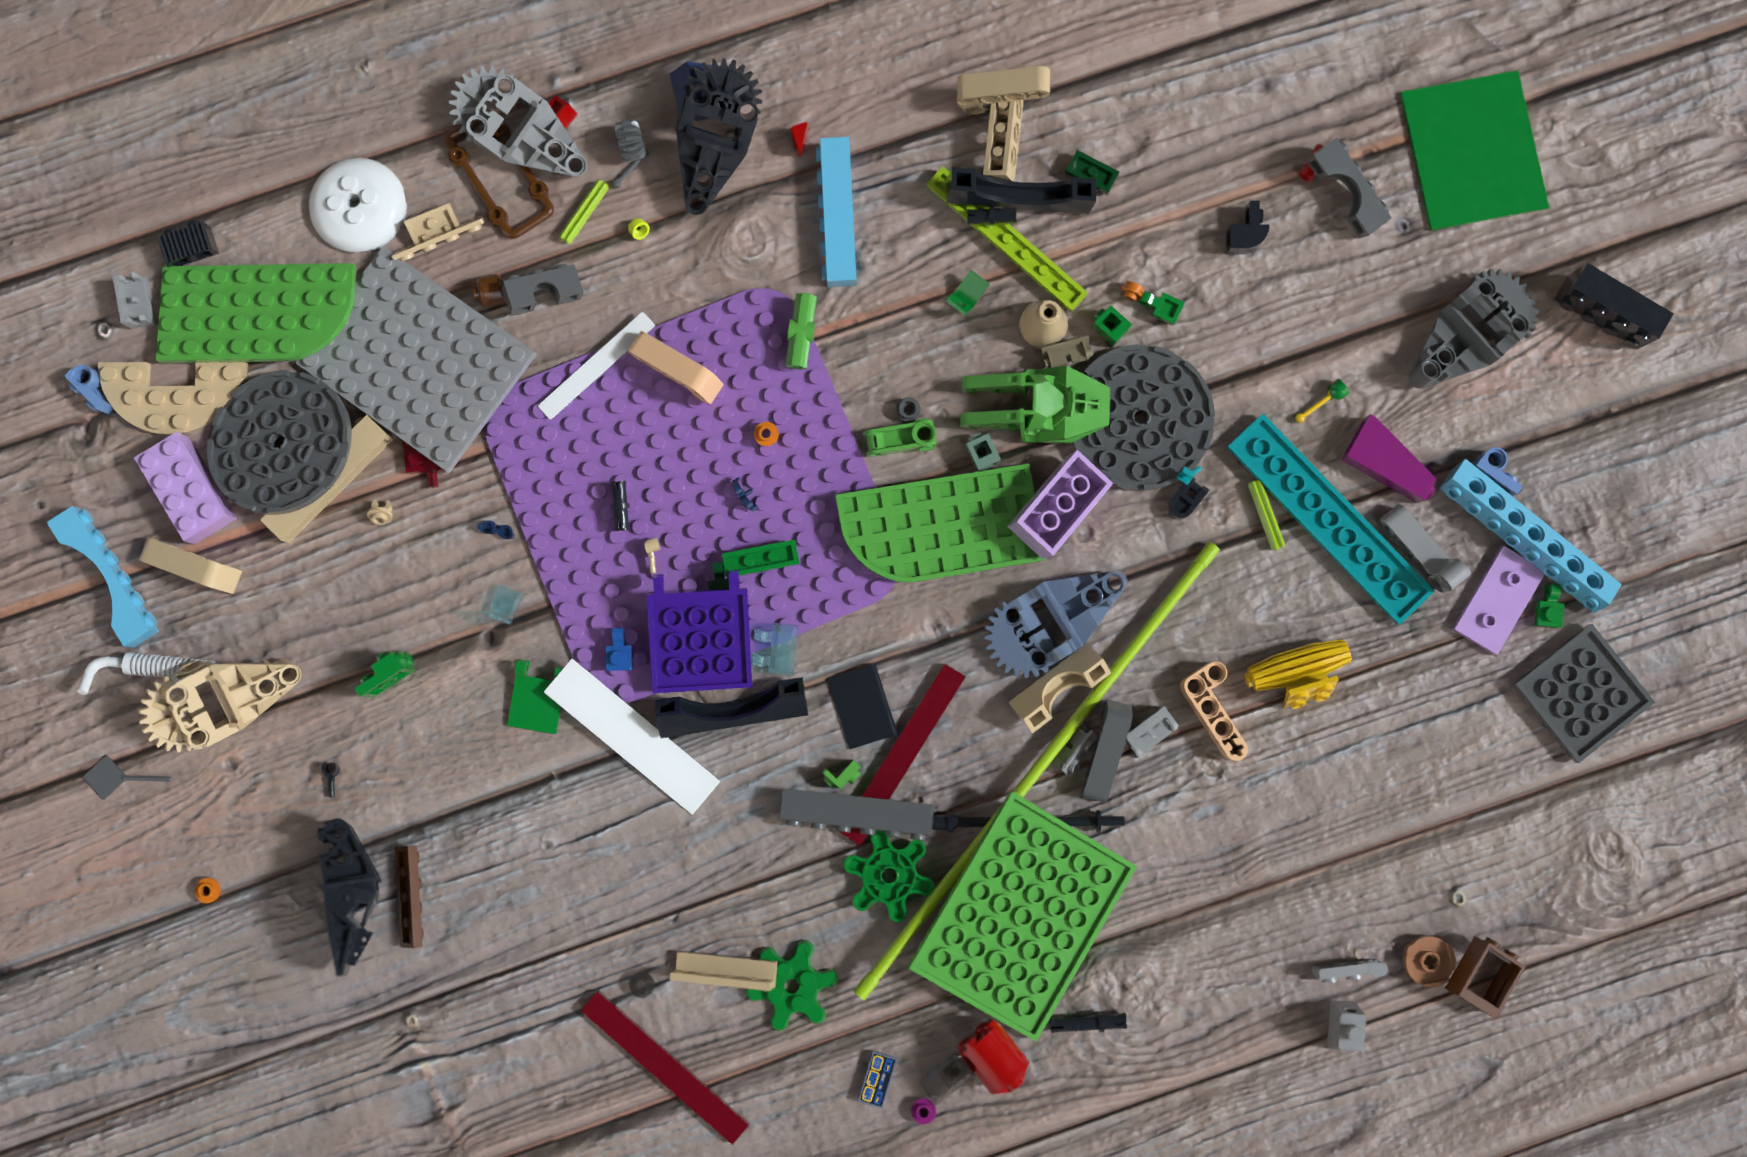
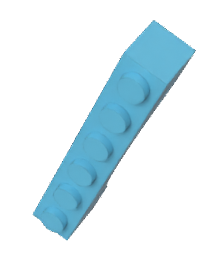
M71 506L49 520L47 524L59 543L80 551L93 561L101 571L108 584L112 598L111 627L124 647L135 648L160 632L156 627L157 620L153 614L146 611L143 606L144 599L130 585L132 582L131 578L125 571L120 569L117 564L119 562L117 556L113 551L108 550L104 543L106 542L104 535L93 526L91 514L86 509Z

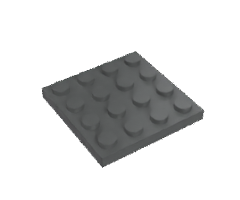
M1593 624L1585 626L1512 684L1575 763L1583 761L1655 703L1653 698Z

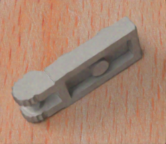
M1368 959L1315 965L1312 967V974L1323 983L1336 982L1338 977H1346L1347 980L1361 979L1363 974H1368L1374 978L1382 977L1387 974L1389 968L1382 961Z

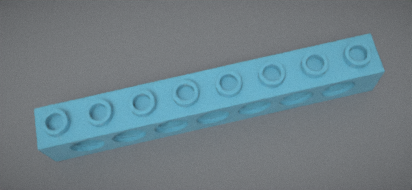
M1464 459L1455 466L1439 487L1449 498L1461 505L1469 514L1477 518L1489 530L1493 531L1509 546L1523 555L1526 560L1544 572L1546 576L1554 580L1558 585H1561L1567 593H1570L1587 609L1596 613L1610 605L1622 584L1467 459Z

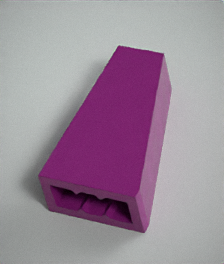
M1370 414L1363 419L1341 460L1416 503L1429 500L1436 489L1433 485L1437 479L1374 415Z

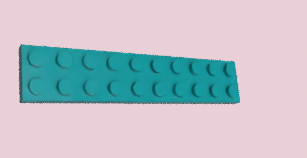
M1264 413L1226 447L1257 480L1262 482L1264 488L1397 626L1401 625L1435 592Z

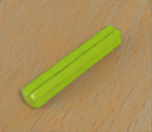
M598 179L559 234V237L564 242L572 243L608 191V185L602 180Z
M1260 480L1252 481L1248 484L1270 547L1272 550L1283 548L1285 543L1264 485Z

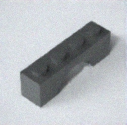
M1338 138L1327 142L1305 159L1318 179L1335 178L1347 186L1351 194L1352 206L1346 219L1359 238L1370 236L1392 218L1388 213L1387 205L1379 200L1375 194L1374 186L1369 181H1366L1361 173V167L1351 159L1346 145L1339 141Z

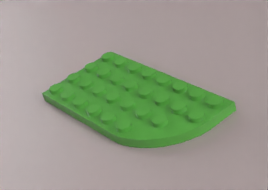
M353 263L163 266L156 361L159 363L296 361L309 357L330 344L346 325L354 306L356 266Z
M1029 464L835 495L841 533L849 550L862 565L885 579L902 583H915L1047 560V558L1043 560L1007 527L1035 494Z

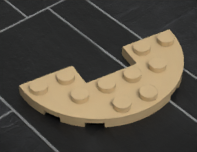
M98 362L101 387L114 410L132 425L154 434L170 436L175 432L183 435L195 433L211 424L220 407L224 408L233 397L231 394L245 383L248 363L246 362L196 363L195 386H150L151 364L148 362Z

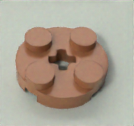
M1429 935L1420 936L1404 947L1403 965L1407 975L1414 982L1429 988H1435L1449 981L1452 971H1455L1456 956L1453 949L1442 939ZM1427 955L1435 958L1431 968L1424 965Z

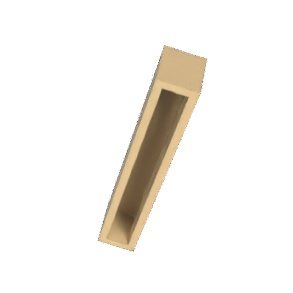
M366 415L357 419L352 425L351 448L346 465L337 481L322 497L300 510L280 515H265L261 519L281 541L290 543L394 440L373 418Z

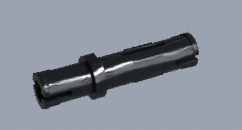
M1097 1012V1015L1050 1017L1051 1033L1099 1030V1033H1102L1109 1029H1127L1126 1012L1116 1014Z

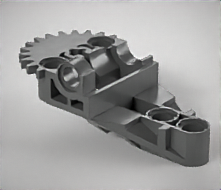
M1493 269L1488 270L1487 273L1482 271L1479 273V276L1473 277V283L1440 311L1409 373L1410 383L1415 388L1424 389L1490 366L1505 355L1523 337L1526 339L1532 335L1530 332L1536 330L1534 324L1539 322V319L1534 316L1539 313V310L1532 307L1538 302L1529 298L1534 293L1533 291H1525L1527 284L1519 285L1520 277L1517 276L1512 280L1511 272H1507L1504 276L1502 269L1497 270L1496 274ZM1463 308L1477 323L1482 321L1492 311L1495 313L1482 326L1486 333L1496 342L1495 345L1492 346L1460 312Z

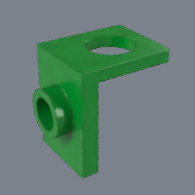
M970 270L956 291L947 297L945 301L963 315H966L974 308L990 284Z

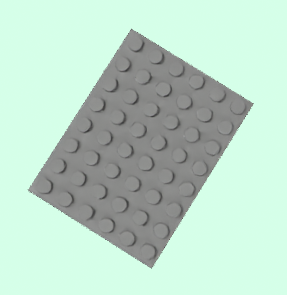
M383 246L355 283L353 310L342 331L325 348L309 357L297 360L296 364L327 384L350 403L450 473L536 357L537 353L407 262L401 261L400 258L393 260L391 256L393 253Z

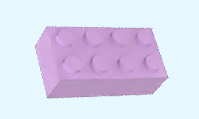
M175 432L134 457L184 542L197 544L237 519L188 436Z
M1076 450L1065 457L1007 527L1043 560L1049 558L1058 551L1112 486L1113 482L1083 454Z

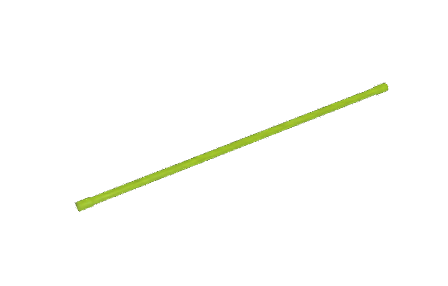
M1207 542L1196 556L1192 565L1109 668L1111 674L1093 688L1014 788V793L1021 797L1027 794L1199 574L1220 551L1215 544ZM998 810L870 972L866 973L855 987L853 992L865 1001L879 983L880 978L955 885Z

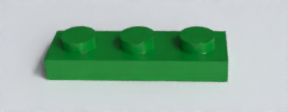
M795 540L722 553L726 578H729V570H739V576L800 565Z

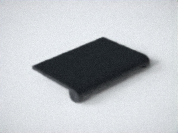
M876 663L827 679L849 749L898 734Z

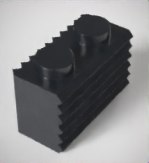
M203 221L188 222L184 228L167 229L163 231L162 235L156 237L164 263L168 267L184 266L219 254L212 229Z

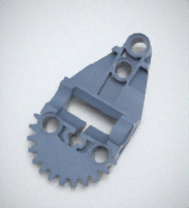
M1109 571L1045 581L1010 603L1004 601L1002 603L1003 610L998 607L995 608L998 617H989L994 625H987L985 629L992 632V634L984 636L986 640L992 641V644L988 645L986 649L995 650L990 658L999 657L1000 660L996 666L1000 667L1005 663L1006 673L1014 668L1015 677L1019 676L1021 670H1023L1025 678L1029 677L1030 670H1032L1035 677L1039 676L1040 669L1045 673L1048 672L1049 666L1070 655L1087 642L1126 588V576L1120 571ZM1111 576H1116L1120 579L1121 586L1119 589L1110 587L1109 579ZM1090 589H1095L1099 592L1100 598L1097 602H1093L1088 598V591ZM1041 598L1067 638V641L1059 646L1055 645L1045 628L1032 635L1029 639L1024 640L1022 637L1025 633L1042 624L1031 604ZM1011 608L1019 612L1018 621H1014L1009 617ZM1036 651H1041L1045 654V663L1036 661Z

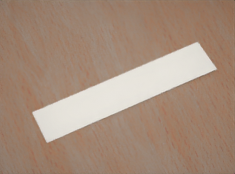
M571 659L544 691L545 694L692 815L720 783L715 776L669 738H660L657 728L575 660Z

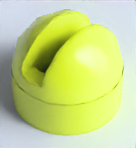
M632 219L633 221L628 224L629 233L637 240L645 238L650 230L649 225L643 219Z

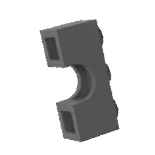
M560 264L548 271L538 269L522 277L520 275H512L507 277L502 284V292L510 316L534 311L536 305L534 293L538 290L551 292L555 297L557 305L581 300L584 292L575 264L570 266Z

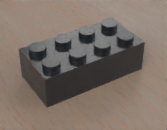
M1589 263L1569 274L1554 298L1563 309L1574 311L1585 322L1596 324L1602 328L1605 334L1618 337L1623 340L1627 347L1639 349L1660 339L1674 315L1671 311Z

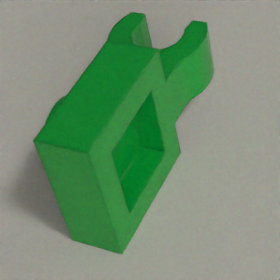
M1144 291L1138 304L1154 309L1151 316L1174 326L1185 302L1164 292L1158 298Z
M1545 585L1544 601H1536L1534 625L1562 628L1565 603H1557L1561 595V585Z

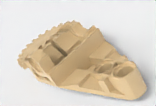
M279 659L273 663L267 660H261L262 663L236 662L212 664L210 661L204 663L201 660L193 661L182 666L178 673L169 676V678L163 675V682L161 684L154 681L155 691L146 689V692L151 697L150 699L141 698L140 701L147 705V707L138 709V712L146 716L138 719V722L140 724H147L141 729L143 733L151 732L147 739L152 741L157 738L155 745L158 748L165 743L166 751H169L173 745H175L176 752H180L183 745H185L188 751H191V747L194 749L209 747L244 729L300 681L301 670L287 659ZM291 668L289 675L282 677L283 671ZM267 679V685L259 689V684ZM206 681L209 682L225 715L222 721L214 725L207 711L202 708L204 705L195 689L196 686ZM179 688L176 696L169 697L172 689ZM200 730V735L196 739H190L192 733Z

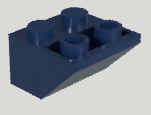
M686 61L669 74L679 116L686 91L683 89V85H690L691 82L687 79L688 75L697 77L694 71L695 67L700 71H704L702 63ZM698 89L694 92L693 97L701 99L705 96L706 91ZM724 98L723 101L718 100L720 105V112L718 117L722 114V104L724 102L728 103L726 98ZM695 114L693 121H702L710 118Z

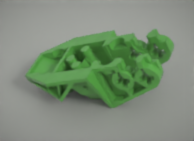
M1067 365L1046 369H1024L1021 373L962 377L961 390L962 392H969V394H978L979 391H994L997 394L1020 393L1028 395V390L1033 387V410L1020 408V410L961 413L960 427L977 430V428L987 427L996 430H1021L1022 442L1073 443L1109 426L1110 387Z

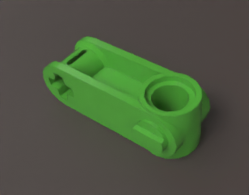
M929 418L914 420V423L871 429L863 432V436L867 439V457H878L919 450V452L934 450V447L937 446L936 429L933 421L929 420ZM920 430H928L931 433V437L926 441L920 440L917 436ZM875 438L877 440V448L875 447L874 443Z

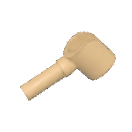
M655 537L645 542V549L649 557L650 573H656L654 552L661 550L658 539Z

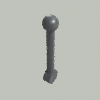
M646 150L645 158L634 161L618 179L612 181L614 188H620L621 182L642 160L649 158L648 150Z

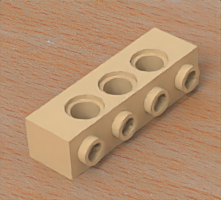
M1023 100L991 104L983 175L1015 182Z

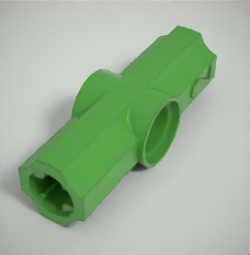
M796 293L793 318L790 319L789 346L786 367L796 370H807L810 344L813 343L814 315L816 312L817 296L809 293Z

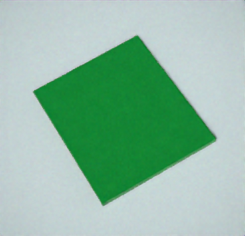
M1518 70L1401 91V100L1430 231L1549 209Z

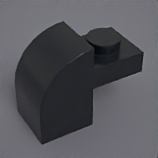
M1250 200L1246 205L1245 224H1231L1226 230V255L1251 253L1267 237L1270 224H1260L1264 218V211L1260 209V201Z

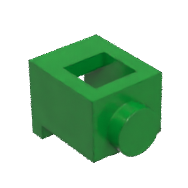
M1112 305L1106 311L1101 308L1092 318L1095 321L1092 328L1105 338L1111 347H1114L1133 325ZM1111 323L1113 325V329L1109 330L1105 326V324Z

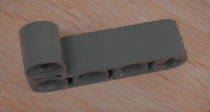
M1109 699L1105 700L1101 713V727L1083 783L1082 797L1103 803L1107 802L1132 722L1133 712L1131 705Z

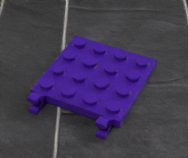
M729 570L730 589L664 592V574L653 575L654 593L646 594L652 692L670 693L753 687L747 588H740L739 570Z

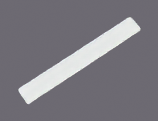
M641 312L539 404V408L549 419H553L627 352L640 331L648 333L655 324L644 312Z

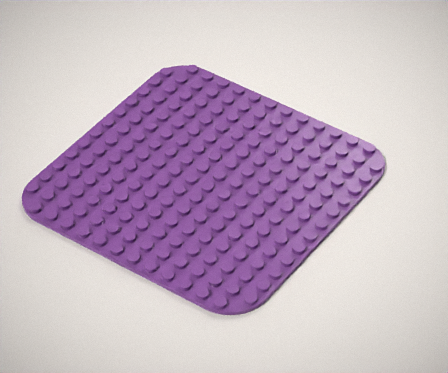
M766 288L745 290L653 327L647 333L716 375L724 385L711 405L706 404L687 388L626 352L553 419H549L539 408V404L599 351L596 350L517 382L485 424L488 446L572 657L624 702L638 701L656 694L652 692L646 596L647 593H654L653 575L664 574V592L709 590L708 581L715 580L712 563L723 562L722 553L795 540L800 565L739 576L740 588H747L751 654L872 605L886 596L896 583L873 573L854 557L844 541L835 495L874 489L876 487L814 338L813 343L810 344L807 370H796L786 367L789 346L788 329L790 319L793 318L795 302L778 291ZM762 422L773 423L778 429V440L772 446H761L754 438V430ZM769 430L762 432V437L768 438L771 435ZM737 477L740 478L738 482L743 492L750 488L754 491L747 496L754 506H759L753 512L745 507L735 492L732 481ZM626 481L627 503H630V508H628L630 530L614 531L613 509H610V504H612L610 482ZM656 537L661 550L654 552L656 573H650L649 557L645 549V542ZM612 628H624L625 645H632L633 670L606 671V646H613Z

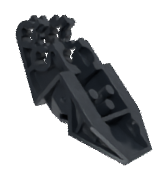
M335 818L324 821L325 828L317 829V837L319 841H323V844L332 843L334 846L329 849L328 854L320 855L324 883L322 887L335 972L337 977L348 976L351 965L355 966L374 933L368 931L365 926L380 895L378 884L382 883V879L354 828L345 820ZM342 828L345 832L340 834L341 838H336L335 834H338L339 829ZM343 853L347 854L348 858L344 859V863H340L338 859L343 857ZM365 909L362 921L360 923L358 920L354 918V916L358 912Z

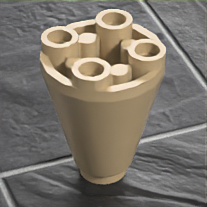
M1041 300L1026 307L1022 312L1019 327L1024 340L1031 346L1041 350V348L1050 343H1060L1065 337L1068 321L1064 310L1056 302Z

